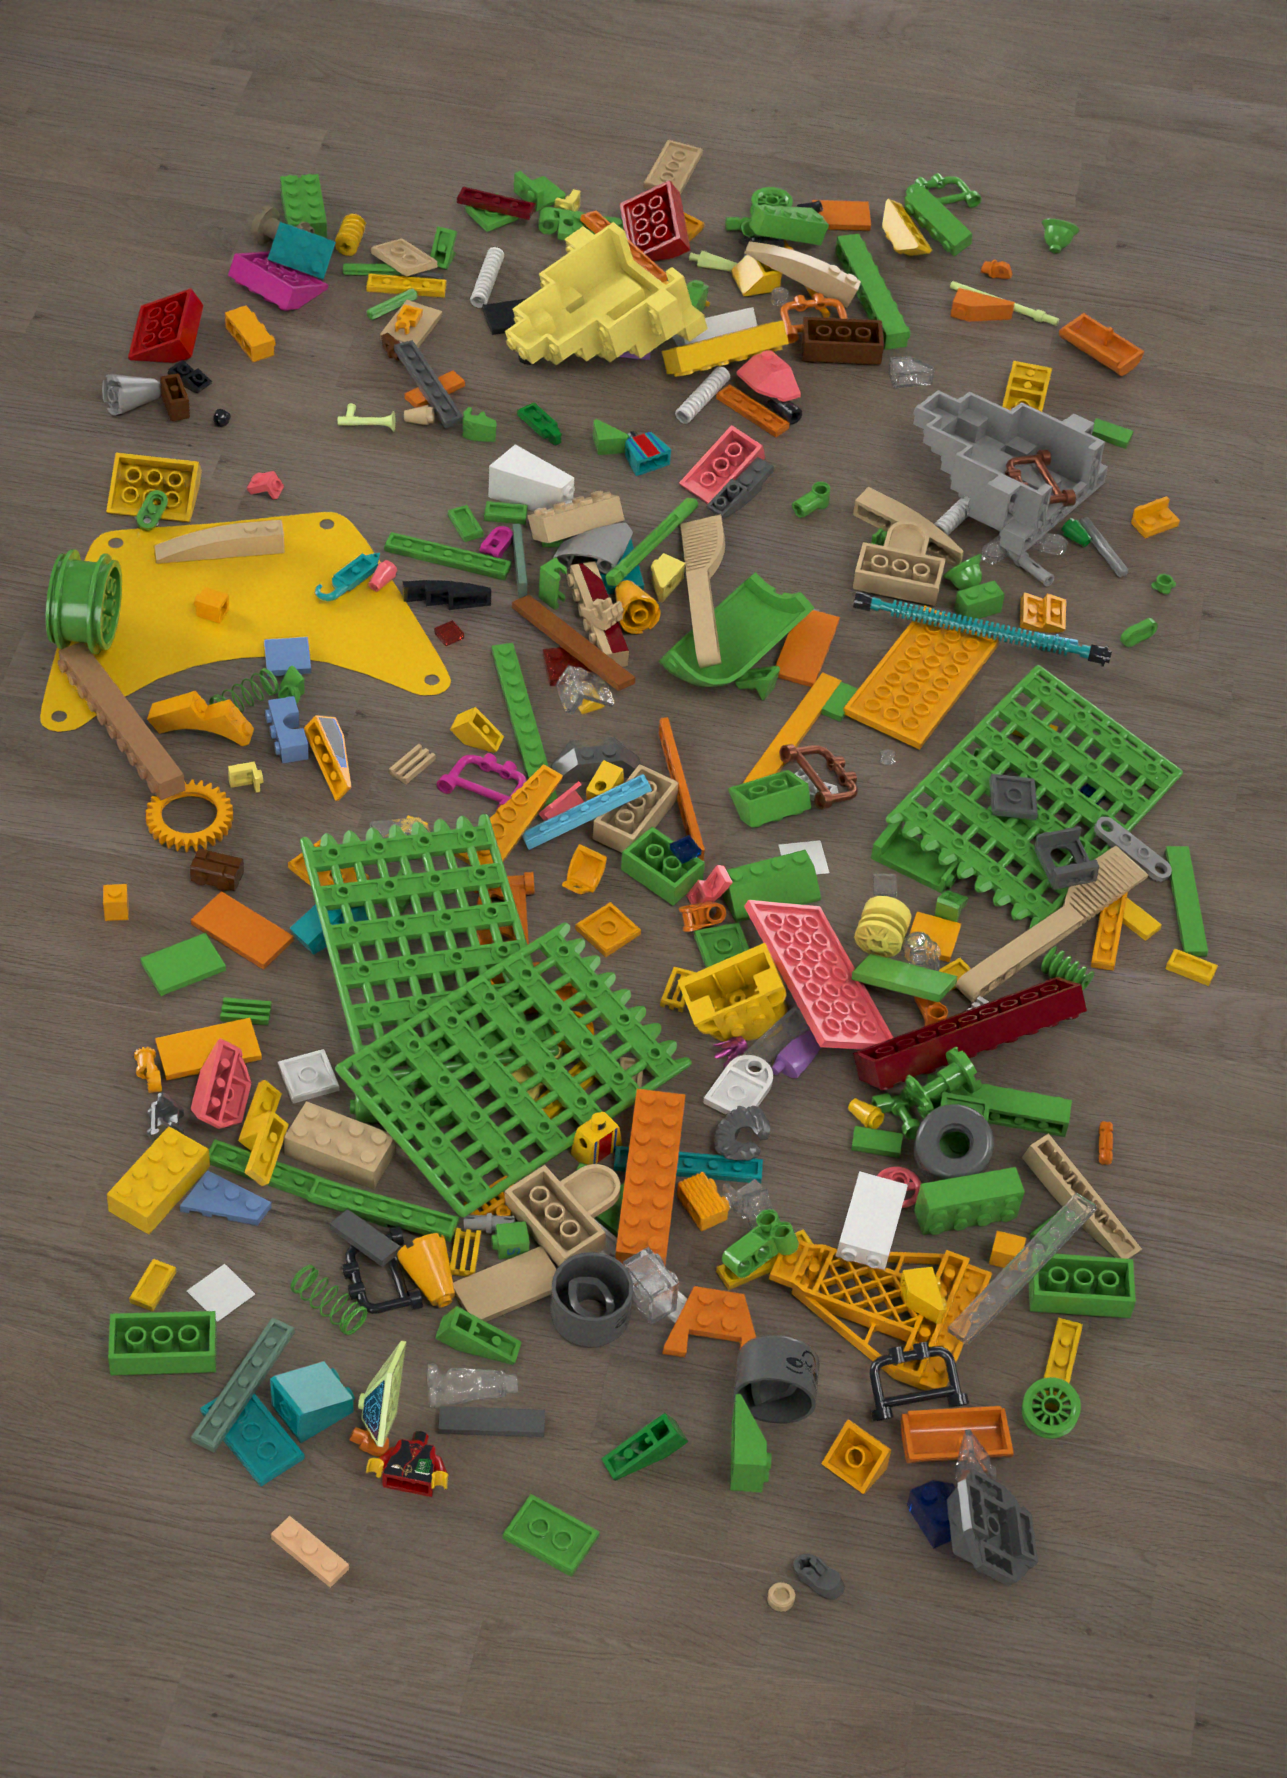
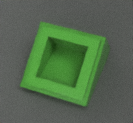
M293 665L289 666L280 684V688L284 685L296 686L301 696L305 692L304 677Z

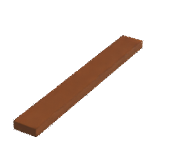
M526 595L512 602V608L617 691L635 684V676L532 596Z

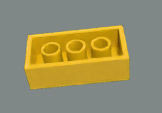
M168 1126L107 1193L109 1212L149 1235L210 1167L209 1149Z

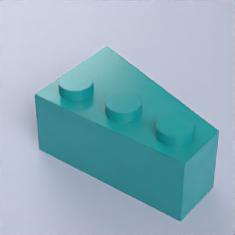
M315 904L290 927L295 938L313 955L327 947ZM364 906L351 907L354 922L368 920ZM341 909L327 911L331 925L345 923Z

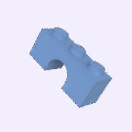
M295 697L268 700V710H265L266 722L271 723V726H269L271 739L276 740L274 742L275 754L280 755L282 763L309 759L308 742L304 728L291 729L299 727V711Z

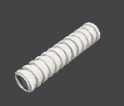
M492 247L488 250L470 298L472 305L477 308H482V305L487 304L504 258L503 251L497 247Z
M722 366L716 367L675 411L677 419L684 424L689 423L729 381V371Z
M964 497V499H959L934 525L946 535H949L968 517L970 498Z

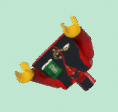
M415 1431L412 1441L400 1439L395 1447H390L379 1458H370L365 1472L367 1474L375 1472L378 1478L381 1477L383 1472L384 1488L429 1497L433 1496L435 1486L441 1485L444 1486V1489H447L448 1474L443 1460L440 1456L436 1455V1447L427 1444L429 1436L422 1431Z

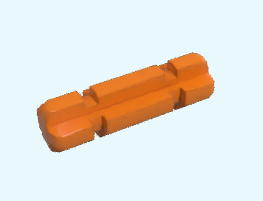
M1102 1121L1099 1126V1163L1110 1165L1113 1160V1124Z

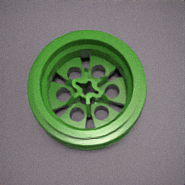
M75 549L69 550L67 554L61 553L57 557L48 586L46 631L50 643H55L58 649L61 650L69 647L72 641L87 643L92 654H99L101 650H108L111 647L118 626L122 599V572L120 563L117 560H112L109 554L104 553L97 562L83 561L79 552Z

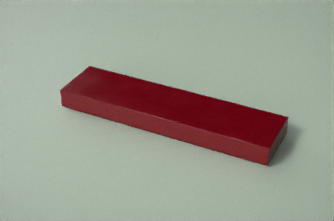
M462 187L457 197L458 204L530 220L535 210V203L468 187Z

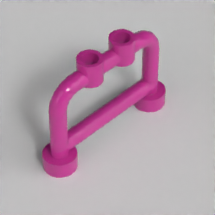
M486 753L484 757L477 755L463 756L457 761L448 775L444 774L439 778L436 785L445 794L452 793L454 788L459 786L500 802L497 806L498 809L511 798V795L506 796L458 777L467 764H476L485 772L492 770L499 773L503 779L509 780L512 778L517 780L519 784L512 794L523 786L527 778L524 774L516 771L517 766L513 762L506 761L504 765L496 763L497 759L493 754Z

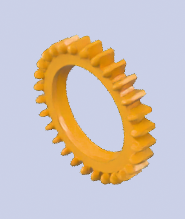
M191 779L189 784L185 782V791L160 800L158 796H151V802L147 803L145 811L146 825L149 833L153 834L154 840L159 838L160 845L166 842L168 849L175 844L177 852L181 846H184L186 852L189 851L190 846H193L195 852H197L198 845H201L206 850L207 842L215 846V838L221 842L223 835H228V829H231L233 822V805L230 802V798H226L225 792L220 793V787L212 789V783L204 786L203 780L195 785L194 779ZM195 796L213 803L217 808V815L214 822L206 829L195 833H182L171 829L165 824L162 818V810L175 799Z

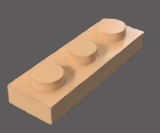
M291 1516L271 1533V1539L330 1588L349 1570V1564Z

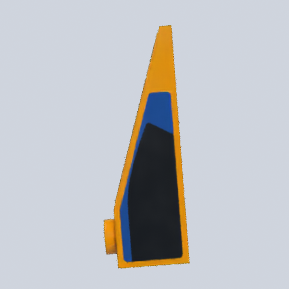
M315 715L304 727V732L335 801H339L352 788L344 735L336 717Z

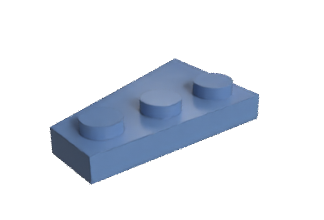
M208 1170L180 1205V1212H201L202 1216L227 1217L229 1221L257 1226L271 1209L270 1201Z

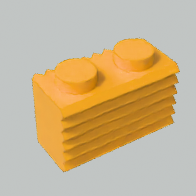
M704 1172L678 1183L677 1198L687 1209V1212L700 1231H704L728 1219V1211L730 1210L728 1200L724 1196L720 1197L717 1192L716 1183L712 1178L708 1179Z

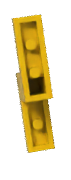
M266 1080L258 1082L238 1139L240 1143L252 1151L244 1173L261 1186H265L270 1182L289 1126L287 1122L276 1114L282 1093Z

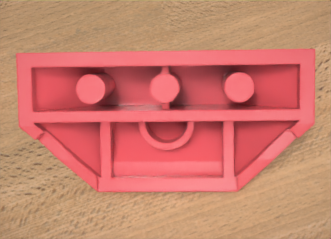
M772 350L754 355L737 371V375L755 392L768 397L778 398L781 402L801 397L791 367Z
M221 1038L216 1042L200 1070L191 1105V1111L198 1119L218 1129L242 1123L252 1084L247 1067L242 1059L241 1049Z

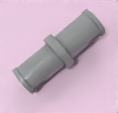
M487 1213V1215H468L464 1217V1231L471 1229L492 1233V1231H496V1224L514 1223L515 1215L492 1216V1213Z

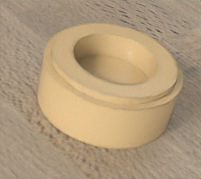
M781 1582L770 1587L767 1601L772 1609L783 1612L793 1606L795 1592L790 1585Z

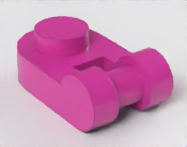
M504 526L493 529L481 544L480 553L490 554L492 557L501 559L505 550L513 541L512 530Z

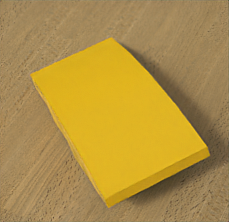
M1013 360L1002 407L1011 410L1022 402L1042 412L1052 368Z

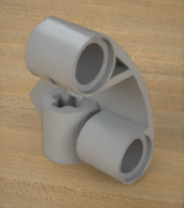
M617 523L583 532L561 543L553 559L556 557L566 569H569L575 556L598 559L596 563L598 570L608 574L617 565L619 559L622 558L633 531L627 523Z

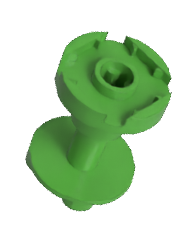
M954 1047L946 1052L949 1065L938 1071V1078L922 1087L910 1075L906 1077L905 1082L907 1086L904 1087V1091L910 1100H915L918 1105L917 1110L923 1119L934 1110L930 1099L946 1090L948 1093H951L962 1086L972 1094L982 1087L981 1080H975L974 1074L977 1073L974 1065L963 1051L958 1052V1047Z

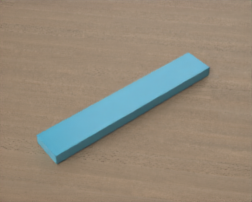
M642 774L526 830L522 837L528 850L630 802L652 791L645 775Z

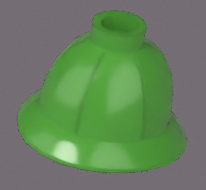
M1059 219L1042 220V225L1045 229L1044 238L1052 253H1060L1061 249L1068 246L1073 237L1079 233V228L1068 221Z
M982 554L975 555L947 571L942 577L950 580L960 590L980 585L982 582L980 567Z

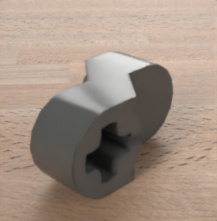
M807 1553L795 1559L793 1567L799 1580L808 1584L818 1595L826 1599H836L843 1594L845 1585L840 1574L829 1568L819 1557Z

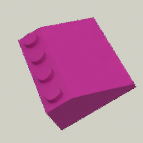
M270 251L235 254L228 276L235 279V283L247 286L249 291L262 295L264 300L277 304L278 308L283 311L299 309L329 287L328 284L310 274L268 260Z

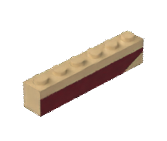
M595 561L570 566L567 582L569 587L573 588V599L575 602H578V612L581 617L584 607H590L596 599L606 600L608 594ZM583 616L584 629L589 631V641L620 666H628L629 649L619 623L616 622L607 630H602L595 627Z

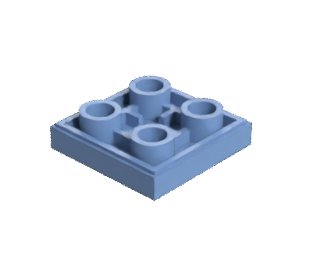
M308 637L264 640L266 668L274 676L285 675L289 666L292 665L301 675L311 674Z

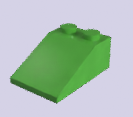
M736 1394L731 1427L730 1491L762 1492L763 1483L769 1481L772 1454L767 1453V1442L742 1395Z

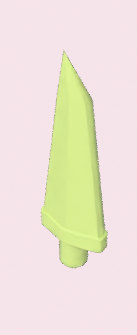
M701 251L700 255L690 253L689 257L690 261L698 262V268L731 272V269L738 264L706 251Z

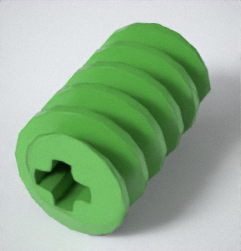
M1057 947L1052 948L1042 962L1041 971L1045 974L1049 973L1048 975L1052 979L1060 977L1081 984L1082 990H1084L1092 981L1095 972L1091 971L1086 975V966L1079 970V961L1070 964L1072 956H1068L1064 960L1065 951L1062 950L1056 954Z

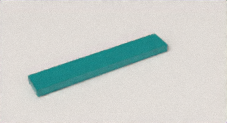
M616 1146L614 1171L626 1172L629 1147ZM679 1152L676 1176L691 1178L696 1174L704 1172L708 1179L761 1184L763 1159L755 1158L749 1161H735L726 1159L723 1155Z

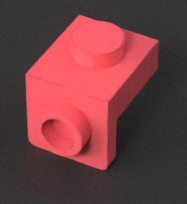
M270 471L255 474L251 478L247 490L251 495L267 491L272 499L275 500L278 499L284 485L276 473Z

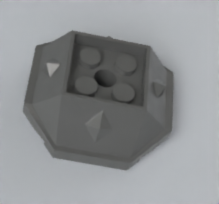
M969 1468L962 1472L957 1482L958 1485L947 1499L953 1554L973 1563L978 1574L984 1573L1009 1586L1020 1580L1029 1569L1038 1563L1032 1514L1024 1506L1020 1507L1014 1495L1004 1485Z

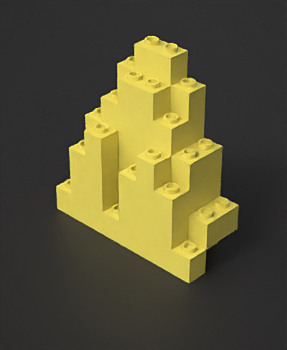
M613 222L595 235L583 226L565 238L568 254L539 273L542 289L513 308L516 324L507 329L505 333L508 347L511 350H516L523 360L527 359L531 364H534L544 357L547 361L550 360L557 365L573 353L577 357L583 358L586 362L595 355L611 362L627 350L630 354H635L641 359L675 334L679 337H684L690 342L707 330L708 327L704 314L691 304L684 276L671 267L666 271L669 283L667 285L662 283L633 260L625 231Z

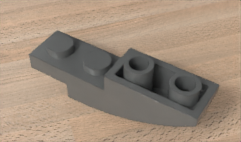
M756 457L736 480L731 479L707 504L706 508L717 515L721 514L722 518L737 512L762 490V483L774 472V466Z

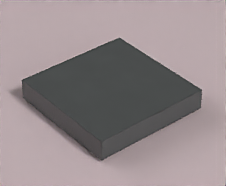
M991 774L989 784L992 815L1036 820L1038 812L1035 779Z

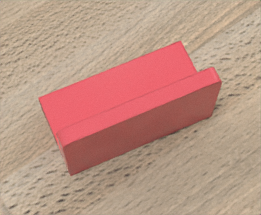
M578 781L538 814L546 821L584 803L583 799L575 791L582 784Z

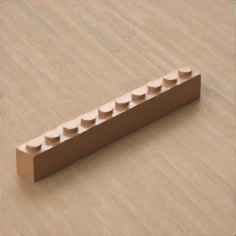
M79 642L59 650L60 660H58V666L61 672L67 674L70 684L76 686L78 694L82 699L85 698L90 711L97 714L99 723L106 726L108 734L112 739L115 738L120 751L127 754L129 763L132 766H136L140 778L147 781L150 791L156 793L160 800L185 791L184 774L87 646Z

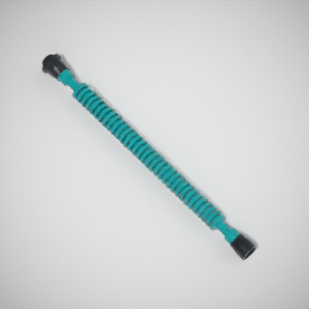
M859 591L856 592L853 608L889 611L892 617L896 613V618H899L900 614H902L901 619H905V616H907L909 621L911 617L914 622L918 618V623H921L923 619V624H926L927 620H929L928 625H932L933 621V626L937 627L939 623L940 628L945 624V629H948V625H950V630H953L955 626V631H959V628H961L960 632L964 633L965 629L967 634L972 630L971 635H975V631H977V636H980L982 632V637L984 638L986 634H988L989 639L994 635L993 640H996L997 636H999L998 641H1002V637H1004V642L1006 643L1008 639H1010L1009 643L1011 644L1015 640V645H1018V642L1021 641L1020 646H1023L1024 642H1026L1025 647H1029V644H1031V648L1034 649L1035 645H1037L1036 649L1039 650L1040 646H1042V651H1045V648L1048 647L1047 652H1050L1052 648L1055 654L1056 650H1059V655H1061L1062 651H1064V656H1067V652L1079 654L1080 657L1087 658L1090 662L1099 663L1103 667L1105 663L1109 664L1112 651L1108 650L1109 646L1107 645L1105 647L1093 644L1091 646L1070 644V639H1067V642L1064 643L1065 638H1062L1060 642L1057 636L1056 640H1053V635L1048 639V634H1045V638H1042L1043 633H1040L1038 637V632H1034L1033 636L1031 630L1026 634V629L1021 633L1022 628H1018L1016 632V627H1013L1011 631V626L1009 625L1007 629H1005L1004 624L999 628L1000 623H997L996 627H994V622H991L989 626V621L983 624L984 620L980 619L978 623V618H975L974 622H972L973 617H969V621H967V616L961 619L962 615L959 614L958 618H956L957 614L953 613L951 617V612H948L947 616H945L946 611H942V614H940V610L937 609L935 613V609L932 608L931 612H929V607H926L924 611V606H921L920 610H918L919 605H915V608H913V604L910 603L908 607L907 602L904 603V606H902V601H899L897 605V600H894L893 604L883 602L881 599L873 597L874 595Z

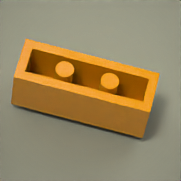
M246 305L225 312L226 329L252 362L274 356L275 339L273 335L266 331L264 324L258 321L254 312H251Z

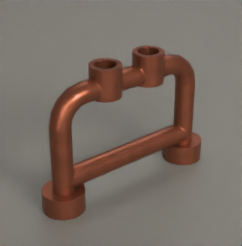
M1048 449L1039 450L1037 455L1014 457L1007 461L1005 475L1027 486L1029 484L1023 482L1021 471L1014 466L1035 463L1046 483L1053 486L1052 493L1054 495H1051L1049 504L1075 505L1076 494L1074 490L1067 489L1061 491L1046 467L1051 464V453Z
M793 744L781 746L779 750L781 760L784 763L796 761L819 792L814 796V802L818 809H828L832 806V803L852 800L857 796L856 773L844 770L845 759L842 756L834 757L828 749L819 745L798 748ZM811 754L823 756L827 761V768L835 771L838 775L839 784L846 786L849 791L832 794L804 756Z

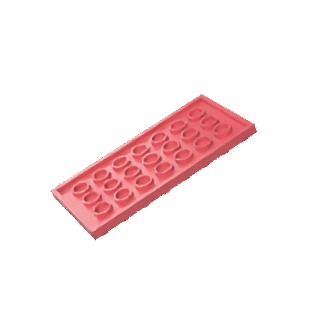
M755 900L747 901L744 907L749 918L753 922L762 941L766 943L778 971L820 1047L865 1049L894 1038L864 984L852 979V972L855 968L820 906Z

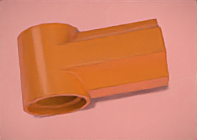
M914 996V1000L925 1020L924 1026L947 1018L948 1009L940 1002Z

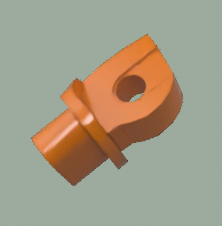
M997 260L992 262L985 261L981 268V273L988 274L991 278L1010 279L1013 275L1010 265L1003 261L998 263Z
M355 1427L349 1438V1441L359 1444L358 1448L363 1452L380 1457L389 1448L388 1437L383 1447L377 1446L368 1429L362 1430Z

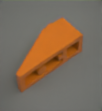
M958 288L953 300L950 317L969 322L1011 320L1015 302Z

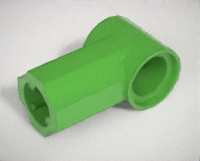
M816 482L813 484L810 492L794 501L792 509L795 515L801 518L809 515L816 509L827 508L830 502L829 484L826 482Z

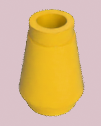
M857 1098L853 1099L848 1105V1110L866 1128L877 1129L883 1123L884 1113H882L881 1108Z

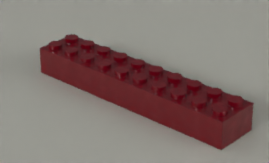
M1055 977L854 1052L853 1056L859 1080L880 1090H888L893 1088L894 1084L898 1082H905L908 1075L915 1078L919 1074L933 1073L938 1067L948 1066L946 1052L954 1047H958V1052L963 1051L968 1058L977 1056V1053L980 1051L996 1049L1001 1043L1015 1042L1020 1036L1036 1034L1039 1032L1038 1029L1057 1026L1060 1021L1065 1019H1076L1079 1017V1014L1087 1011L1082 985Z

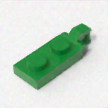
M535 402L517 410V416L542 438H548L549 442L555 446L562 443V433L559 431L558 423Z

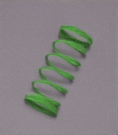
M262 668L259 674H252L251 680L245 678L242 680L241 685L234 684L232 690H223L222 696L216 694L210 697L209 704H214V699L217 702L227 700L223 696L226 691H230L236 707L241 712H244L245 708L241 699L233 692L235 686L241 687L246 702L250 706H254L251 694L243 687L244 681L248 680L251 682L252 690L260 701L264 700V696L259 686L252 681L254 675L260 676L263 688L270 696L278 693L279 685L273 673L269 669ZM263 671L271 677L275 691H273L270 683L263 676ZM253 684H254V685L257 687V689L259 690V692H260V694H261V696H262V699H260L259 696L257 695V693H256V691H255V689H254ZM244 690L250 696L252 704L247 700ZM234 695H235V696L238 698V700L240 701L243 710L240 709V707H239L238 704L236 703V700H235V698H234Z
M313 1265L303 1267L293 1278L291 1291L293 1293H300V1298L304 1301L310 1300V1306L313 1309L320 1308V1314L323 1317L330 1316V1323L333 1325L340 1324V1331L345 1335L355 1333L364 1323L367 1317V1309L364 1306L358 1307L359 1303L353 1302L344 1312L341 1321L334 1323L332 1315L345 1305L348 1300V1293L339 1297L330 1314L324 1315L322 1307L335 1297L339 1286L336 1285L329 1289L322 1299L320 1306H313L312 1299L326 1288L329 1278L326 1277L320 1280L315 1286L311 1297L306 1299L302 1296V1291L307 1289L316 1280L319 1270ZM312 1268V1272L305 1278L302 1286L294 1290L301 1275ZM324 1280H326V1283L323 1286V1288L317 1294L314 1295L318 1286ZM334 1288H336V1291H335V1293L332 1295V1297H331L327 1302L324 1303V1301H325L326 1297L328 1296V1294H329ZM344 1296H346V1299L344 1300V1302L342 1303V1305H341L337 1310L334 1311V1309H335L336 1305L338 1304V1302H339ZM354 1304H356V1307L354 1308V1310L349 1314V1316H348L347 1318L344 1319V1317H345V1315L347 1314L348 1310H349ZM364 1310L359 1322L351 1330L346 1331L351 1319L358 1312Z

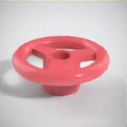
M889 1167L877 1175L878 1177L907 1184L906 1191L915 1190L914 1195L910 1199L903 1201L902 1208L910 1207L916 1203L922 1183L914 1172L904 1167Z

